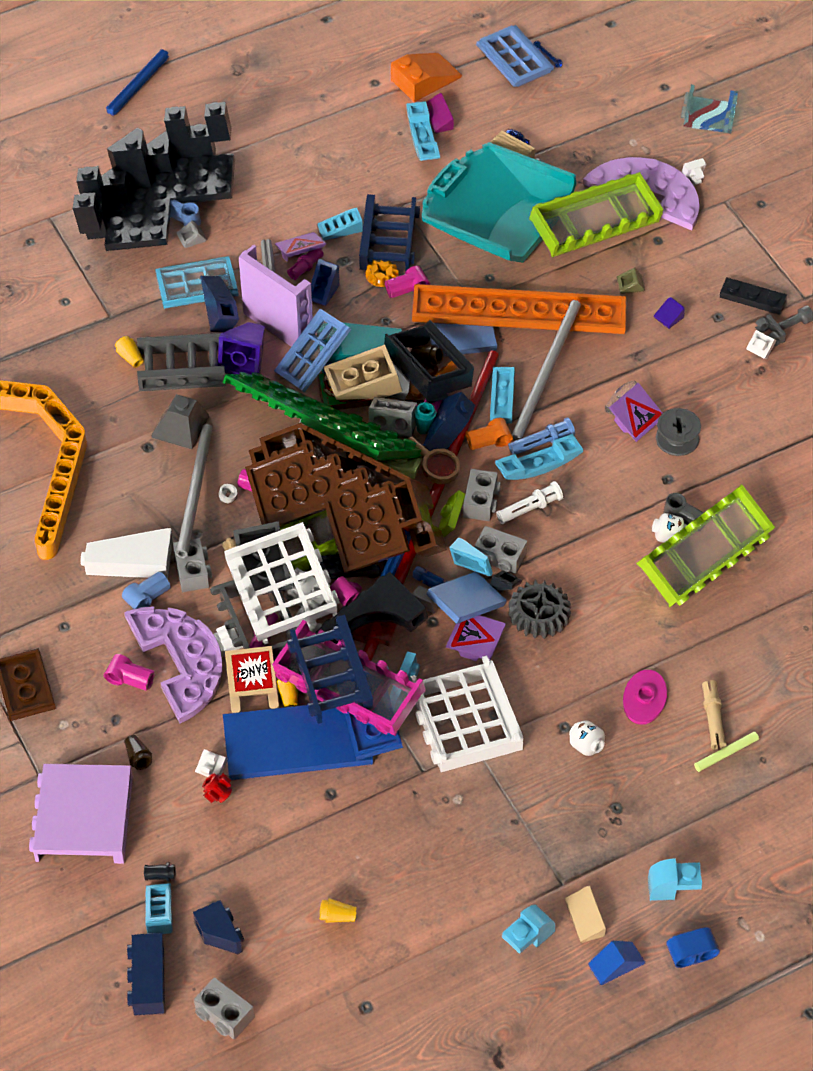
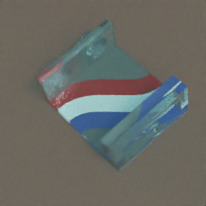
M691 85L690 92H686L684 104H687V106L682 107L681 118H685L684 127L731 134L738 91L731 90L729 101L727 102L694 97L695 85Z

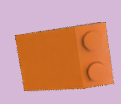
M439 53L406 54L391 62V80L413 102L462 78V74Z

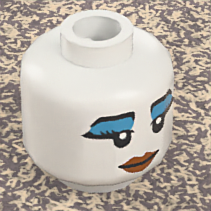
M664 513L659 519L654 520L652 532H655L657 541L664 543L686 527L687 524H684L682 517Z
M588 720L577 722L570 730L571 745L583 755L591 756L599 753L604 748L605 733L594 723Z

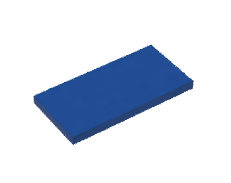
M308 705L223 714L228 772L231 780L373 764V756L356 760L345 715L337 708L322 711V723L317 724L315 716H310Z

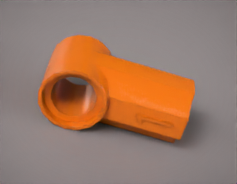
M503 418L493 419L485 427L466 431L467 444L471 450L493 444L497 447H504L513 440L510 429Z

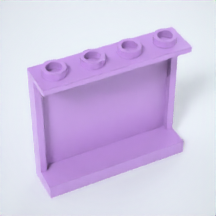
M253 245L239 256L243 314L256 323L265 326L266 330L292 347L313 318L311 283L304 279L297 286H293L257 261L256 246Z
M43 764V771L38 774L40 794L35 796V809H38L37 816H33L32 829L35 830V835L30 837L29 850L34 853L35 861L39 862L40 854L113 856L114 863H124L133 781L131 766Z

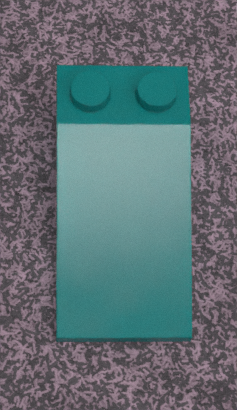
M323 323L321 325V327L317 331V337L321 334V332L324 330L328 323ZM344 323L351 331L327 363H335L383 346L385 334L391 335L402 332V329ZM335 327L332 328L330 333L324 339L325 343H327L333 336V334L336 332L337 329ZM321 345L318 347L319 353H320V352L322 351V349L324 348V347L321 346Z

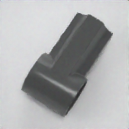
M671 493L666 498L663 514L668 513L682 517L684 524L688 525L704 512L686 503V499L682 494ZM703 526L702 528H700V529H699L698 531H696V532H701V530L704 528V526Z

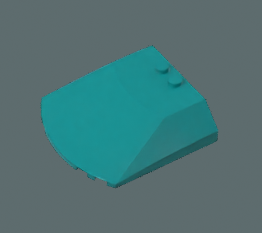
M488 142L482 144V148L473 152L471 149L467 151L466 156L459 160L455 158L438 173L428 187V194L423 200L422 221L509 261L523 263L543 240L533 222L529 220L532 208L538 203H546L557 197L562 198L573 193L577 184L576 175ZM555 217L546 220L550 229L557 224L560 218Z

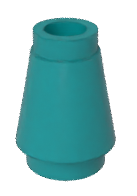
M423 402L416 407L414 413L417 432L427 434L435 419L436 410L432 404Z

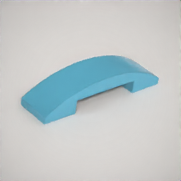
M426 101L406 104L412 140L419 160L440 158L437 142L434 140L429 121Z
M570 434L553 440L551 447L520 458L513 454L496 460L495 464L505 479H526L542 475L568 463L583 452V448L574 435Z

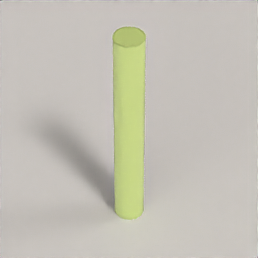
M754 731L696 762L694 766L700 772L758 741L759 736Z

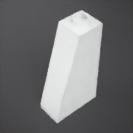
M171 528L89 542L86 545V551L81 553V565L85 566L86 575L149 578L157 572H162L168 579L173 545Z

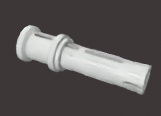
M553 481L550 483V486L542 490L536 489L531 496L497 511V518L501 524H505V522L535 508L543 509L547 504L555 500H562L563 493L560 486ZM526 505V507L512 513L513 510Z

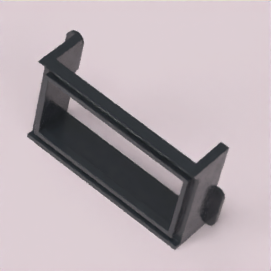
M431 320L424 326L391 335L385 334L384 345L391 360L420 391L427 402L433 403L446 399L448 397L447 393L472 386L474 366ZM431 338L459 370L432 377L407 348L427 344Z

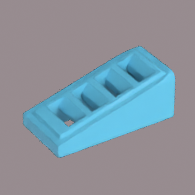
M353 208L317 223V227L323 241L362 232L363 222L358 209Z
M457 538L449 547L454 564L487 576L493 574L488 557L464 539Z
M171 883L146 885L145 923L148 934H170L173 932ZM155 895H165L164 897L152 898V896Z

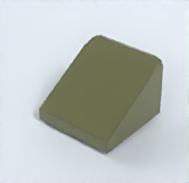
M636 268L616 276L621 294L645 291L642 276Z

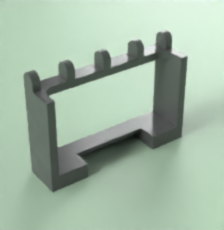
M234 580L211 587V594H220V599L223 601L217 604L218 610H228L231 617L230 620L224 623L226 629L235 628L239 636L232 640L233 647L243 646L244 649H249V644L230 602V598L240 596ZM280 591L279 593H280V596H281V598H282V601H283V603H286L285 600H284V597H283V595H282V593H281V591ZM268 594L270 601H273L274 605L278 606L275 594ZM286 608L289 618H292L289 609ZM281 610L277 611L281 621H284L285 619L283 617ZM297 627L286 630L287 640L290 639V630H296ZM287 641L271 645L274 661Z

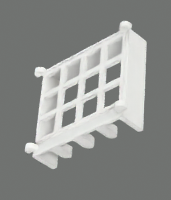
M303 522L224 551L225 559L257 640H262L264 645L269 643L268 637L297 627L302 620L310 622L331 613L333 617L337 615L336 604H339L338 596L335 590L331 591L328 583H331L329 574L326 569L322 570L320 562H323L318 549L314 550L311 543L314 541L310 528H305ZM299 536L304 551L288 556L283 541ZM278 544L284 558L268 564L262 549ZM258 551L263 566L247 571L241 557ZM307 556L312 570L296 576L291 561ZM286 563L292 578L275 583L270 569ZM266 571L271 586L255 591L249 577ZM315 575L320 590L304 596L299 581ZM294 583L299 598L283 603L278 588ZM273 591L279 605L263 611L257 596ZM323 595L326 605L310 610L307 600ZM302 602L305 613L289 618L286 608ZM281 610L285 620L268 626L265 616Z
M488 656L482 657L483 664L423 680L426 691L415 704L417 708L416 718L418 724L423 725L425 729L423 731L426 745H431V758L434 765L438 764L440 772L523 750L522 732L492 660L489 661ZM415 675L410 676L411 682L416 683ZM479 680L484 681V683L476 684L469 687L467 685L468 683L476 682ZM461 685L463 687L462 689L446 692V689ZM487 688L491 701L475 705L470 692ZM439 691L441 692L440 695L432 696L429 698L424 697V695L432 694ZM465 694L470 707L454 711L449 698ZM444 700L448 713L432 717L427 704ZM494 706L499 719L482 723L478 710ZM472 712L477 725L461 729L456 716ZM451 718L456 731L439 735L434 722ZM501 725L506 738L490 742L485 729ZM480 731L485 744L468 748L463 735ZM458 737L463 750L446 754L442 741Z

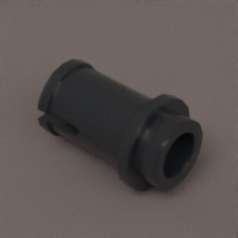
M167 862L166 865L144 866L145 881L167 880V882H170L171 879L176 878L175 864H170V862Z

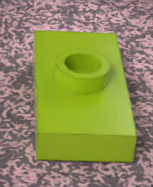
M460 490L447 499L446 505L440 512L442 518L438 528L441 529L443 537L452 532L456 527L465 499V493Z

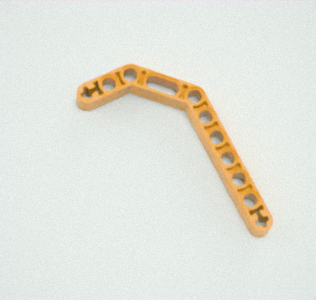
M0 380V409L39 414L62 441L35 534L38 556L41 559L49 560L54 558L58 552L86 452L87 440L85 429L48 386ZM60 414L67 424H59L52 415Z

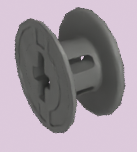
M682 408L669 409L662 413L658 419V430L656 433V442L660 449L669 455L683 456L693 452L699 444L700 419L695 413Z

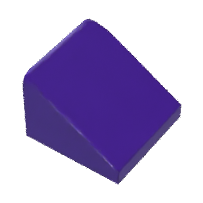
M669 297L654 314V318L670 329L684 318L685 308L672 297Z

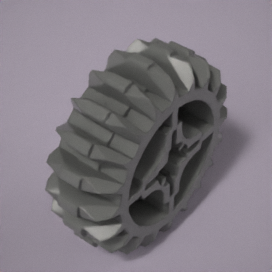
M535 580L533 585L526 582L524 588L519 586L517 592H513L509 602V616L512 625H517L518 632L524 630L525 636L530 633L533 634L534 639L537 635H541L545 639L546 634L553 637L555 631L561 633L571 616V603L568 601L567 594H563L561 587L555 589L554 583L550 586L547 585L545 580L542 584H538Z

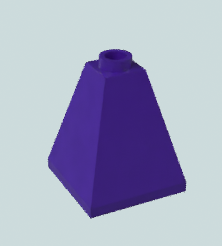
M248 322L219 335L218 366H224L225 373L240 374V372L248 374L256 372L260 374L265 326Z

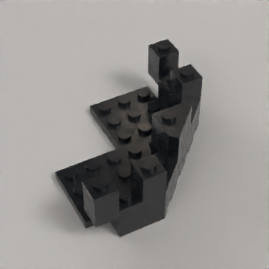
M226 102L205 104L204 117L206 124L191 126L186 106L165 108L164 123L166 131L147 144L143 130L138 127L107 148L112 168L101 175L99 166L78 168L76 182L80 194L74 195L73 212L80 234H86L87 240L105 238L104 246L106 251L168 245L171 215L170 200H176L180 203L232 199L235 167L234 153L216 155L215 142L231 140L232 127Z

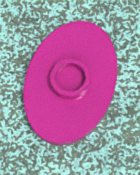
M642 670L628 681L623 694V708L626 716L632 722L640 725L648 724L654 721L663 711L667 698V687L659 673L653 670Z

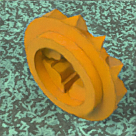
M382 259L380 262L373 260L371 265H367L365 271L367 281L377 287H385L386 280L399 276L396 264H392L391 261L384 262ZM378 270L386 271V275L381 272L378 273Z

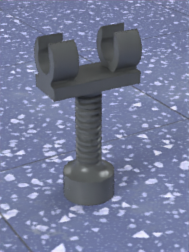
M806 305L798 309L797 315L780 323H777L769 314L758 319L755 322L758 326L755 328L761 333L770 329L772 333L768 336L777 340L773 346L776 347L780 343L785 342L786 333L783 331L784 329L799 322L803 324L812 322L813 311Z

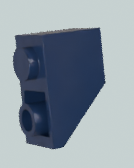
M221 900L193 912L194 924L204 944L235 954L242 953L241 942L244 941L242 932L239 927L234 928L232 924L234 918L229 907L224 908Z

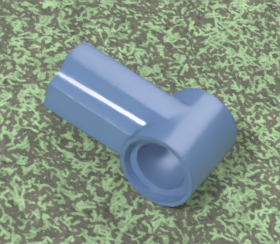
M170 200V217L182 222L183 226H186L191 221L200 226L201 218L197 204L192 202L180 203L176 200Z
M157 572L139 585L137 583L128 585L122 592V598L132 609L150 607L152 600L171 588L170 583L162 572Z

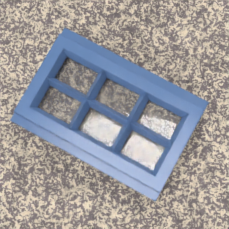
M511 25L476 42L480 50L514 87H519L554 70V66L516 25Z
M319 309L275 368L274 372L305 392L351 329L322 309Z

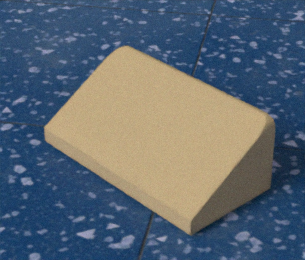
M590 886L584 887L566 897L565 902L580 942L583 943L605 937L606 928Z

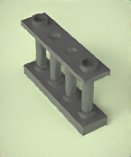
M221 333L137 338L138 350L141 355H144L145 371H137L139 391L225 387L226 384L223 383L225 369L224 366H218L219 335ZM209 351V367L197 368L196 352ZM187 352L188 368L175 369V353ZM166 353V369L153 370V354Z

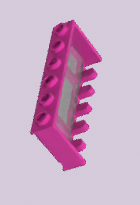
M302 620L295 630L298 639L316 634L309 630L305 620ZM329 640L301 648L304 660L339 651L342 644L340 640L337 644ZM286 643L272 664L275 676L284 683L289 681L297 689L307 693L295 653L290 654ZM359 650L358 655L373 696V709L368 710L362 707L361 703L357 704V702L336 708L342 713L346 714L349 712L355 715L356 719L364 724L369 722L383 734L390 733L396 736L397 731L418 699L426 691L424 682L418 678L416 683L409 681L406 672L399 670L395 674L389 671L386 662L379 660L375 664L369 661L366 652ZM339 660L308 669L311 681L346 672L349 665L347 661ZM346 681L315 690L317 699L322 702L353 693L356 686L354 682Z

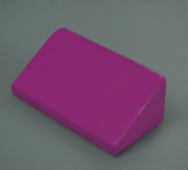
M439 93L426 102L430 125L435 134L454 129L453 116L442 93Z

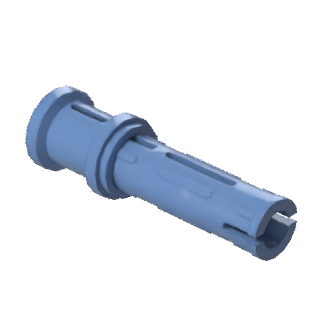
M567 417L563 422L547 425L543 431L508 443V447L512 455H517L542 444L553 443V440L570 434L575 435V429L572 421Z

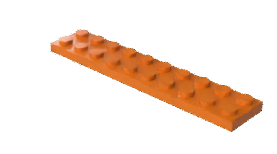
M414 284L412 322L427 323L431 320L433 323L559 330L571 301L577 300L581 303V307L570 331L625 334L626 296Z

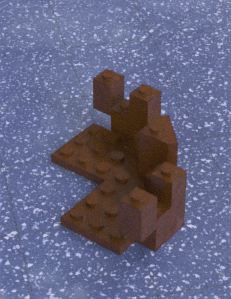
M302 423L259 438L261 446L249 450L252 464L246 466L245 469L261 524L279 521V526L281 527L326 510L344 573H350L409 552L410 548L404 529L410 532L415 552L419 555L429 557L447 550L442 531L432 524L428 511L434 508L428 486Z

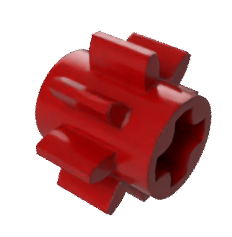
M212 773L202 784L203 792H205L203 796L211 803L214 800L220 803L224 802L232 793V788L230 787L231 779L224 773L221 775Z

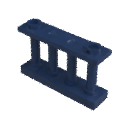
M367 194L359 252V270H366L369 262L381 259L384 261L405 262V272L410 268V264H414L415 252H412L415 218L420 216V206H416V197H412L410 208L379 206V203H375V195ZM378 214L410 216L409 223L377 221L374 217L378 216ZM377 229L408 231V237L375 236L372 232ZM375 244L406 246V253L374 252L370 248L375 246Z
M345 615L336 617V626L333 627V630L298 639L295 629L290 630V639L287 640L290 654L295 653L310 702L307 703L311 717L315 716L317 724L322 723V711L350 703H361L362 707L368 710L373 709V696ZM333 639L341 641L342 647L339 651L304 660L301 648ZM339 660L348 662L349 668L346 672L311 681L308 669ZM346 681L355 683L356 689L353 693L322 702L317 700L315 690Z

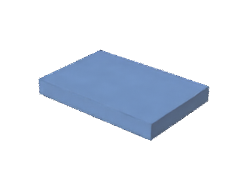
M434 323L462 354L497 350L493 326ZM430 338V343H431V345L436 344V343Z
M477 572L431 587L426 594L456 624L503 607L506 603V599Z

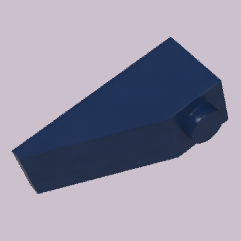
M462 392L450 395L441 401L423 444L429 451L434 449L447 450L469 422L475 405ZM433 457V458L437 461V460H440L441 457Z

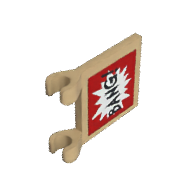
M272 646L225 651L231 712H241L239 697L268 694L269 709L279 708L275 671L272 666L274 662Z

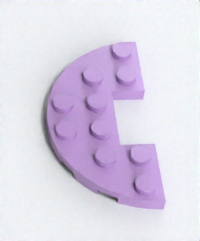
M629 157L612 160L596 167L583 179V185L591 187L605 184L610 180L623 178L628 174L633 175L640 172L655 197L662 201L660 205L664 210L661 218L689 230H692L696 224L699 212V198L695 187L675 167L656 159Z
M142 607L124 612L125 618L142 651L145 652L165 644L180 672V675L161 682V688L179 723L187 721L198 714L214 697L222 676L221 651L213 633L199 619L196 621L187 616L186 612L168 607V610L154 609V607Z

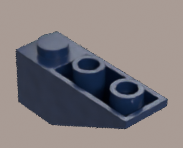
M201 275L200 279L211 332H225L233 329L239 321L236 301L221 276Z

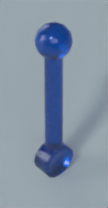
M540 41L534 42L536 48H539L555 62V67L560 68L562 66V60L556 59L541 46Z

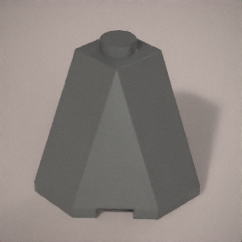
M176 394L158 421L151 437L193 449L201 433L202 426L206 424L209 418V414L197 400Z

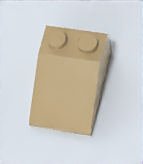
M385 345L324 366L336 400L386 398L402 392L398 375Z

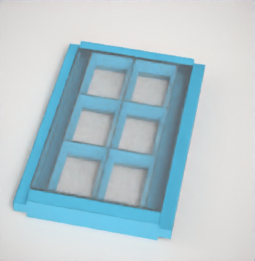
M229 256L155 269L164 309L205 302L200 279L201 275L221 276L232 296H239Z

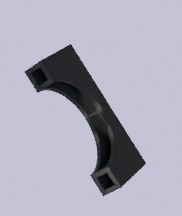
M389 572L385 576L379 577L368 590L362 591L352 603L343 606L337 615L332 619L326 620L321 628L314 633L317 634L320 630L324 632L333 630V627L336 626V617L345 615L351 632L364 625L376 622L395 623L412 632L428 619L426 607ZM336 639L330 640L336 644L339 642V640L336 641ZM314 645L301 648L304 660L327 653ZM295 656L288 669L301 675ZM331 663L321 678L332 676ZM317 667L308 669L310 677ZM337 684L325 687L335 693L339 692Z

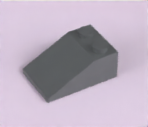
M279 521L233 530L236 547L280 531ZM278 544L262 549L268 564L284 558ZM258 551L241 557L247 571L263 566ZM286 563L270 569L275 583L290 578ZM266 571L249 577L255 591L271 586ZM292 584L278 588V591L292 589Z

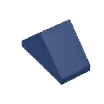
M318 259L311 282L312 301L327 306L340 286L339 265Z
M611 941L588 963V966L600 985H603L644 965L645 961L632 941Z

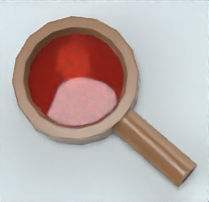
M409 438V440L417 443V448L422 449L421 456L424 458L422 472L427 480L436 484H448L457 478L460 462L454 453L446 449L429 451L415 438Z

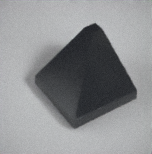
M500 571L492 577L490 585L496 591L512 590L521 584L522 580L509 572Z

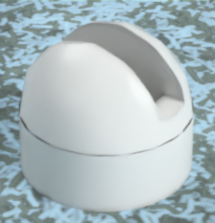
M224 484L220 487L219 498L224 503H232L236 499L237 489L232 484ZM227 491L231 492L229 497L225 496Z

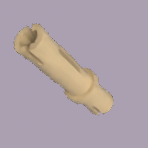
M710 680L711 691H709L708 681L702 683L705 699L703 704L704 710L707 712L711 748L718 750L717 739H719L720 749L726 747L721 717L722 704L718 696L717 682Z

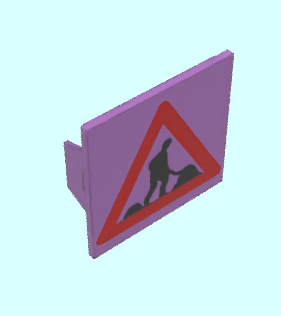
M312 232L277 242L275 245L281 250L283 258L288 262V257L319 248L322 249L326 243L316 233Z
M639 383L634 385L609 407L616 416L614 419L616 424L624 433H629L635 442L658 423V419L662 415L661 410Z
M480 615L455 625L446 648L458 651L461 657L477 661L479 658L482 659L483 656H488L490 661L506 623Z

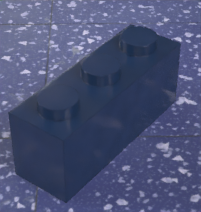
M162 933L133 934L132 944H127L128 960H132V967H127L128 983H132V991H127L128 1006L133 1007L134 1016L165 1014Z

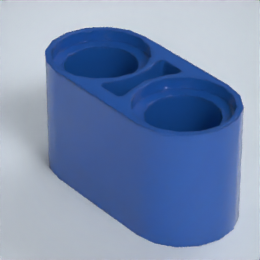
M709 927L676 935L666 942L674 965L677 968L708 961L720 953Z

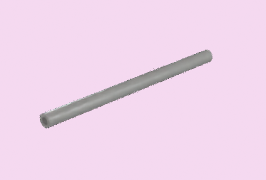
M572 300L513 430L512 436L515 441L522 439L581 307V303L577 300Z
M209 424L202 426L176 552V555L180 558H186L189 551L213 427Z

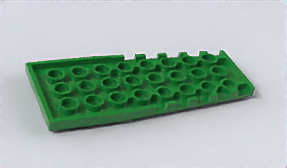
M245 372L225 374L224 384H231L240 392L252 394L251 398L257 401L268 402L269 407L284 410V414L290 418H300V423L376 460L421 457L422 449L416 447V442L409 439L402 440L393 431L386 430L385 432L376 423H366L362 421L363 417L351 413L348 415L256 372H252V374Z

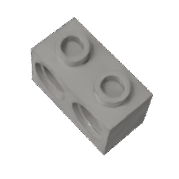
M374 397L369 406V422L380 425V429L385 432L386 430L393 431L401 437L412 436L416 428L414 412L417 403Z
M470 470L463 504V518L490 521L491 513H496L497 500L494 497L499 495L501 482H497V472Z
M485 526L474 547L488 557L490 565L502 571L516 574L527 552V540Z
M200 538L190 541L186 558H180L176 555L178 542L173 543L182 592L209 588L208 579L212 578L210 564H205V560H208L206 546L202 547Z
M215 977L194 999L195 1012L198 1017L203 1021L209 1020L215 1025L216 1030L223 1036L229 1035L234 1040L255 1018L253 1006ZM213 1000L218 1001V1003L213 1006L207 1004L208 1002ZM231 1015L238 1016V1018L235 1020L227 1019V1017Z

